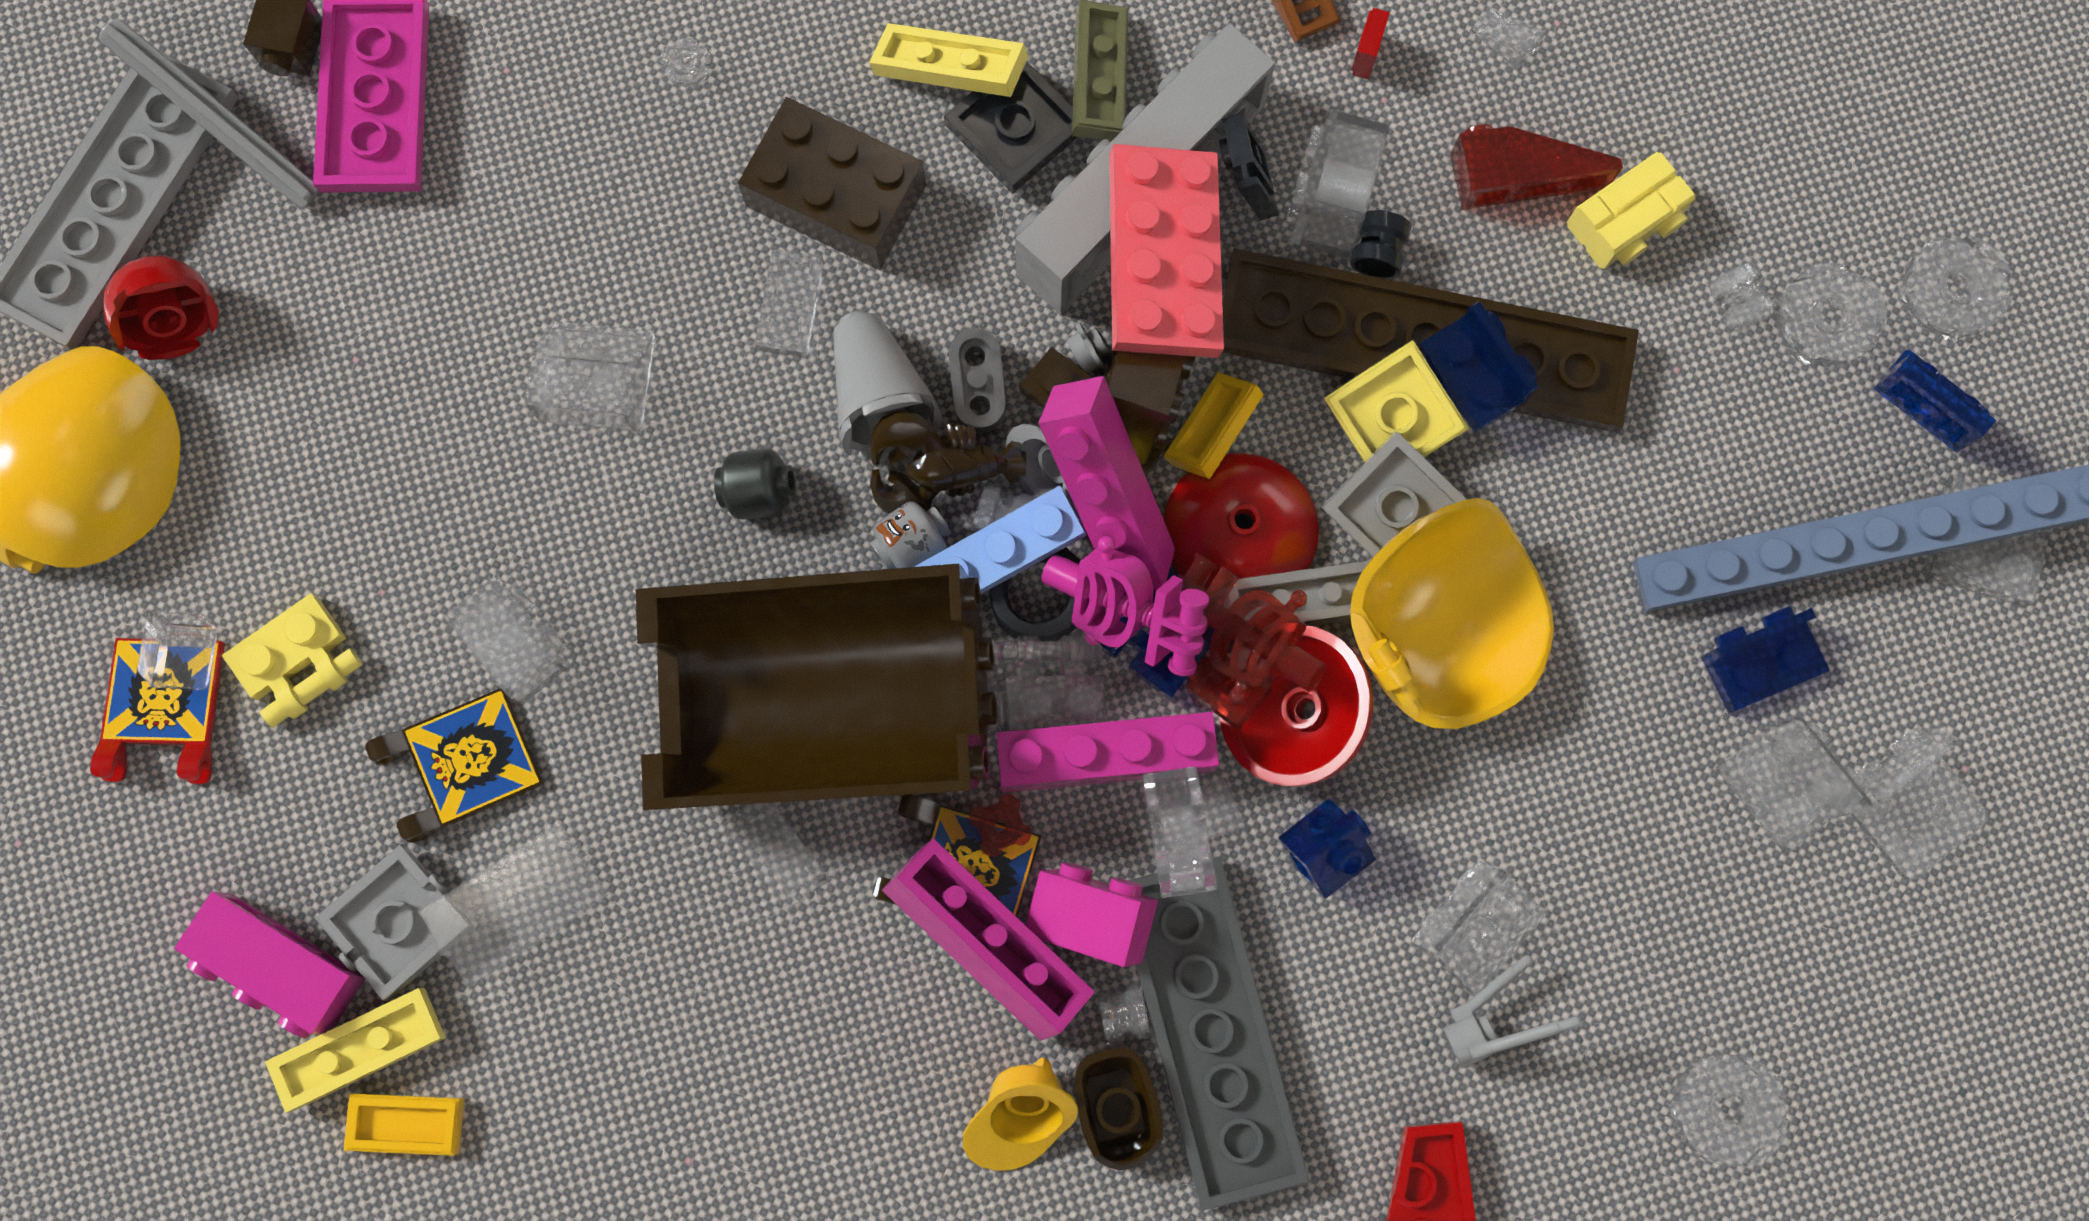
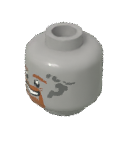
M910 501L874 525L873 533L875 540L869 544L885 569L914 567L947 549L944 537L949 535L951 531L935 507L925 512L919 504Z

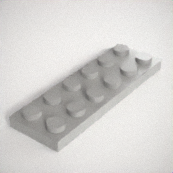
M166 56L231 111L239 98L231 88ZM132 68L129 69L0 265V313L70 350L79 347L102 311L104 291L114 273L128 262L135 260L213 139L210 133Z

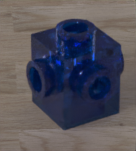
M1327 799L1278 837L1295 869L1325 899L1377 860L1366 840L1372 834L1363 819L1352 809L1347 813L1343 812L1330 799Z

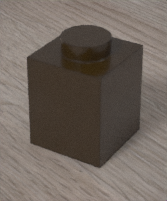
M256 0L243 45L259 63V67L266 72L284 77L289 76L290 72L310 76L321 38L322 16L310 0Z

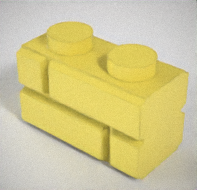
M1661 152L1654 153L1577 206L1566 222L1568 229L1581 245H1585L1587 253L1599 268L1605 269L1617 260L1622 266L1629 264L1648 248V245L1644 242L1657 232L1662 238H1666L1688 220L1684 213L1695 200V194L1681 176L1675 174L1676 170Z

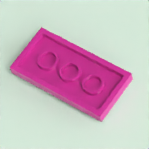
M323 0L313 185L320 193L421 191L429 3L427 0Z

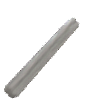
M115 18L102 28L99 39L104 46L299 208H304L316 198L319 191L314 187L313 180L123 20Z

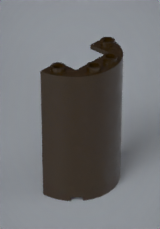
M959 563L635 589L637 644L657 648L661 753L641 755L643 810L971 791L978 786L980 779H988L990 770L987 749L988 726L996 725L998 716L996 696L994 692L988 693L987 671L993 670L995 664L994 646L992 639L983 638L979 616L981 592L978 578L968 577L965 569Z

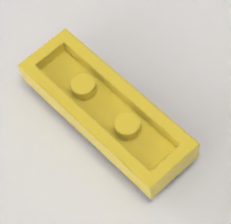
M888 23L869 63L875 76L1011 97L1028 59V54L1024 43Z
M417 988L265 1061V1064L284 1111L288 1113L311 1104L446 1039L426 989Z

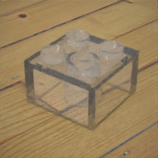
M1333 109L1328 110L1323 127L1313 125L1285 221L1286 223L1294 224L1290 243L1349 258L1365 219L1390 125Z

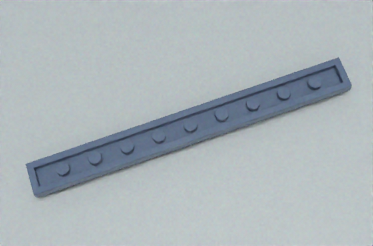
M2089 464L1636 558L1632 564L1644 609L1648 613L2089 522Z

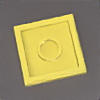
M1413 340L1323 398L1363 462L1395 431L1423 457H1426L1469 429Z

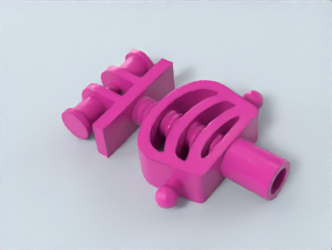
M1109 536L1102 537L1098 542V547L1082 559L1079 564L1058 554H1054L1047 561L1042 573V582L1075 598L1072 623L1086 633L1085 640L1089 645L1095 646L1101 642L1108 647H1120L1143 626H1147L1150 628L1145 663L1154 667L1169 652L1173 651V656L1169 659L1168 668L1172 673L1179 676H1190L1196 672L1197 662L1195 661V655H1198L1203 649L1204 639L1201 635L1206 631L1207 618L1203 615V611L1208 606L1209 597L1205 592L1198 589H1186L1181 592L1183 579L1173 575L1156 590L1155 602L1153 603V583L1146 565L1133 555L1114 550L1115 541ZM1123 616L1128 617L1127 623L1121 622L1120 619Z

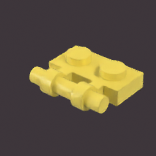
M312 593L222 655L250 698L260 700L271 691L274 692L276 700L260 711L263 719L272 728L288 717L296 719L308 710L307 704L329 688L333 691L339 689L348 682L347 676L363 665L358 655L351 648L336 658L332 656L330 650L347 638L320 599ZM313 662L316 672L294 686L290 678Z

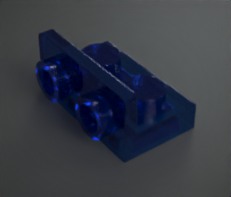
M1480 302L1470 306L1463 317L1422 341L1418 346V349L1475 434L1526 403L1538 388V384L1535 381L1536 373L1530 361L1524 355L1516 354L1506 340V330L1499 317L1492 311L1487 312Z
M1905 350L1901 353L1873 387L1874 390L1956 453L1982 438L1996 422V419L1989 415L1988 409L1976 398L1964 392L1943 376L1933 365L1925 362L1911 350Z
M1788 606L1761 618L1764 628L1747 634L1744 626H1741L1713 639L1717 648L1702 655L1701 658L1728 714L1830 671L1807 622L1817 618L1812 608L1795 615L1792 607Z

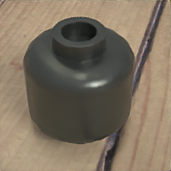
M759 449L733 452L725 458L722 467H718L715 471L714 491L719 506L727 508L734 518L744 520L780 515L786 508L788 497L795 495L796 478L792 466L784 465L783 460L774 450Z

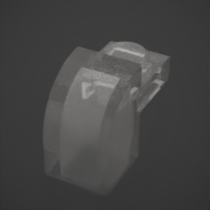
M1197 766L1143 774L1161 897L1167 898L1217 890Z

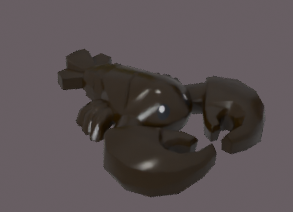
M896 411L882 417L873 428L869 448L872 464L876 467L880 464L882 453L888 447H894L888 455L889 464L900 462L919 447L920 450L908 467V476L901 472L890 470L888 481L894 484L890 486L883 481L880 470L874 469L870 478V488L875 502L888 514L910 501L919 504L926 512L931 508L933 499L940 491H945V494L951 497L963 496L966 493L970 494L974 492L975 483L997 477L998 474H1003L1010 484L1020 482V476H1026V452L1021 450V443L1010 441L1004 450L975 445V428L971 426L966 427L961 424H946L948 435L939 436L931 423L920 415Z

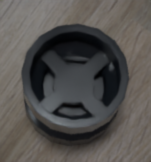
M1371 210L1363 213L1358 228L1361 241L1353 249L1350 260L1351 267L1364 275L1384 279L1398 277L1404 261L1400 251L1401 247L1409 240L1412 228L1411 222L1405 217L1389 211Z

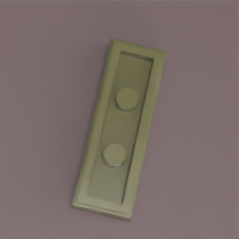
M1085 0L1079 1L1076 10L1072 136L1095 140L1108 139L1111 142L1123 130L1122 124L1126 118L1128 7Z

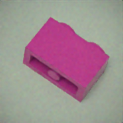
M1061 862L1060 869L1040 870L1026 922V927L1040 940L1121 967L1142 963L1158 899L1142 895L1143 886L1129 880L1112 877L1110 884L1091 879L1092 869L1073 863Z

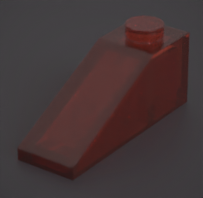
M1481 124L1468 128L1459 134L1450 153L1462 210L1603 189L1614 182L1623 169L1621 158L1512 126L1493 128L1492 125Z

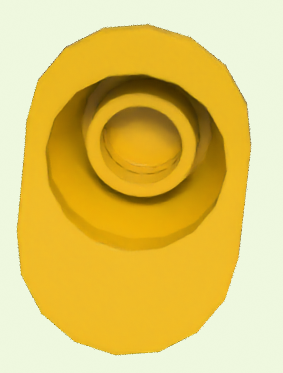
M1042 1057L1032 1065L1009 1067L1000 1072L994 1080L987 1103L970 1120L964 1130L963 1149L972 1162L983 1168L1001 1171L1023 1167L1040 1157L1063 1132L1071 1127L1077 1119L1078 1105L1073 1096L1064 1091L1063 1085L1057 1075L1053 1073L1048 1059Z

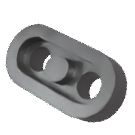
M979 328L967 329L956 335L949 348L954 409L956 418L961 425L974 427L976 433H987L996 429L1002 423L1006 414L1001 351L997 339L990 332ZM972 353H980L985 357L984 362L978 366L968 364L966 359ZM976 402H986L990 406V410L984 415L974 414L971 408Z

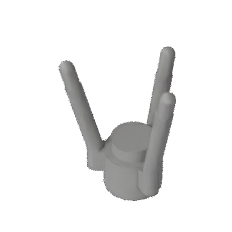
M1523 956L1467 1003L1450 1010L1454 1023L1443 1027V1031L1462 1069L1492 1056L1493 1053L1531 1043L1581 1026V1018L1574 1016L1497 1038L1486 1015L1475 1019L1473 1014L1533 963L1531 956Z

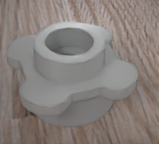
M1080 322L1077 323L1075 326L1078 333L1067 339L1074 356L1088 375L1099 368H1103L1107 373L1109 364L1105 358L1112 354L1109 345L1097 328L1089 331Z

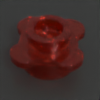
M1003 795L998 803L989 807L976 806L970 813V824L978 829L979 836L982 839L980 849L989 857L1000 855L1003 848L1013 844L1023 846L1031 838V828L1023 824L1019 814L1020 801L1013 795ZM1001 820L1005 823L1006 827L1003 831L996 829L995 824L997 821Z

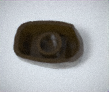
M1126 1047L1105 1048L1083 1056L1075 1068V1090L1082 1132L1093 1157L1104 1166L1115 1170L1132 1169L1144 1164L1153 1156L1163 1141V1121L1157 1095L1143 1060L1135 1051Z

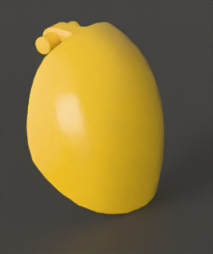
M81 346L40 364L0 393V561L14 569L22 567L30 573L36 574L43 569L45 564L56 566L57 568H80L103 562L123 552L143 538L159 522L169 508L177 485L180 465V432L175 412L166 394L152 376L125 356L99 346Z
M1481 498L1462 500L1416 520L1389 540L1373 556L1363 569L1352 592L1351 625L1363 659L1387 696L1416 722L1432 728L1458 729L1480 723L1501 714L1520 702L1533 691L1544 672L1551 652L1554 635L1553 613L1550 600L1539 573L1508 519L1491 501Z

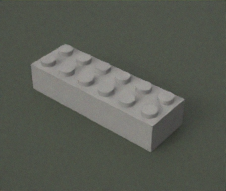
M1228 23L1216 36L1213 33L1206 35L1192 53L1193 60L1182 71L1178 68L1170 71L1160 83L1157 89L1158 95L1147 106L1142 103L1138 104L1125 118L1122 124L1123 130L1111 142L1108 139L1102 140L1088 156L1086 161L1088 165L1076 177L1068 175L1057 185L1051 195L1053 201L1040 214L1037 211H1032L1017 227L1015 231L1017 236L1015 238L1016 276L1060 315L1111 264L1109 153L1113 144L1215 152L1219 154V140L1226 138L1222 119L1243 113L1249 123L1265 107L1276 62L1232 24Z

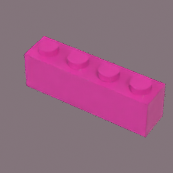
M1100 376L1053 386L1040 418L1039 426L1094 550L1098 547V542L1102 537L1109 536L1115 541L1114 550L1140 559L1150 573L1153 590L1159 589L1167 580L1175 546L1105 377Z
M1213 712L996 732L1002 793L1214 773L1219 766Z
M934 838L920 848L882 889L897 906L1040 1041L1060 1034L1095 992Z

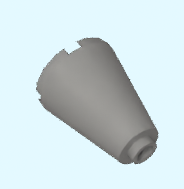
M854 311L845 315L833 331L838 432L845 453L852 456V449L861 451L863 459L871 460L869 448L873 428L882 417L896 411L916 413L929 421L935 431L938 432L943 421L940 406L883 319L877 314L866 311ZM894 447L886 448L882 453L881 459L888 458L889 452Z

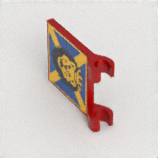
M115 638L100 741L91 759V774L102 778L106 782L123 781L127 773L125 744L182 745L184 747L177 762L176 773L178 777L187 780L191 784L208 783L212 776L211 740L225 643L214 640Z

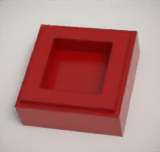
M1374 7L1372 11L1369 10L1352 64V75L1369 80L1390 12Z

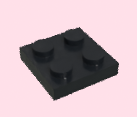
M1027 61L1011 97L972 91L944 115L945 126L1012 194L1077 138L1072 136L1073 107Z

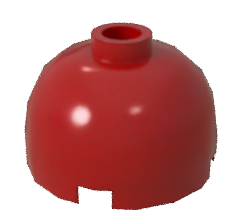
M145 256L130 261L114 273L104 291V319L117 347L125 351V347L136 350L140 358L173 359L193 352L201 346L200 342L195 339L204 335L208 328L212 334L217 327L219 310L207 283L200 273L178 259L167 256Z

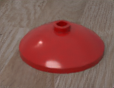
M1226 454L1210 479L1188 472L1172 491L1163 516L1175 546L1171 563L1173 570L1179 578L1183 579V583L1187 587L1205 592L1209 597V601L1224 605L1220 587L1225 581L1307 570L1313 561L1318 545L1319 523L1317 512L1305 486L1291 471L1281 464L1255 454ZM1238 514H1247L1252 518L1253 526L1249 529H1241L1236 525L1234 517Z
M1307 625L1278 627L1261 634L1246 645L1228 669L1219 699L1221 730L1225 742L1235 759L1254 776L1269 783L1288 787L1317 784L1329 779L1345 768L1362 747L1369 732L1373 715L1371 681L1360 657L1350 645L1338 636L1323 629ZM1313 701L1315 712L1311 718L1306 719L1304 708L1307 703Z

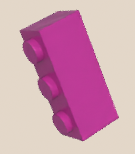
M211 891L174 947L176 951L190 959L186 967L192 972L213 982H216L218 977L235 987L231 994L237 1000L258 1010H261L264 1005L281 1015L277 1021L281 1027L302 1038H307L309 1034H323L334 1029L365 980L357 970H349L339 959L237 896L229 893Z

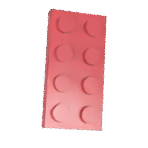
M1113 144L1109 153L1112 351L1218 358L1224 350L1218 153Z

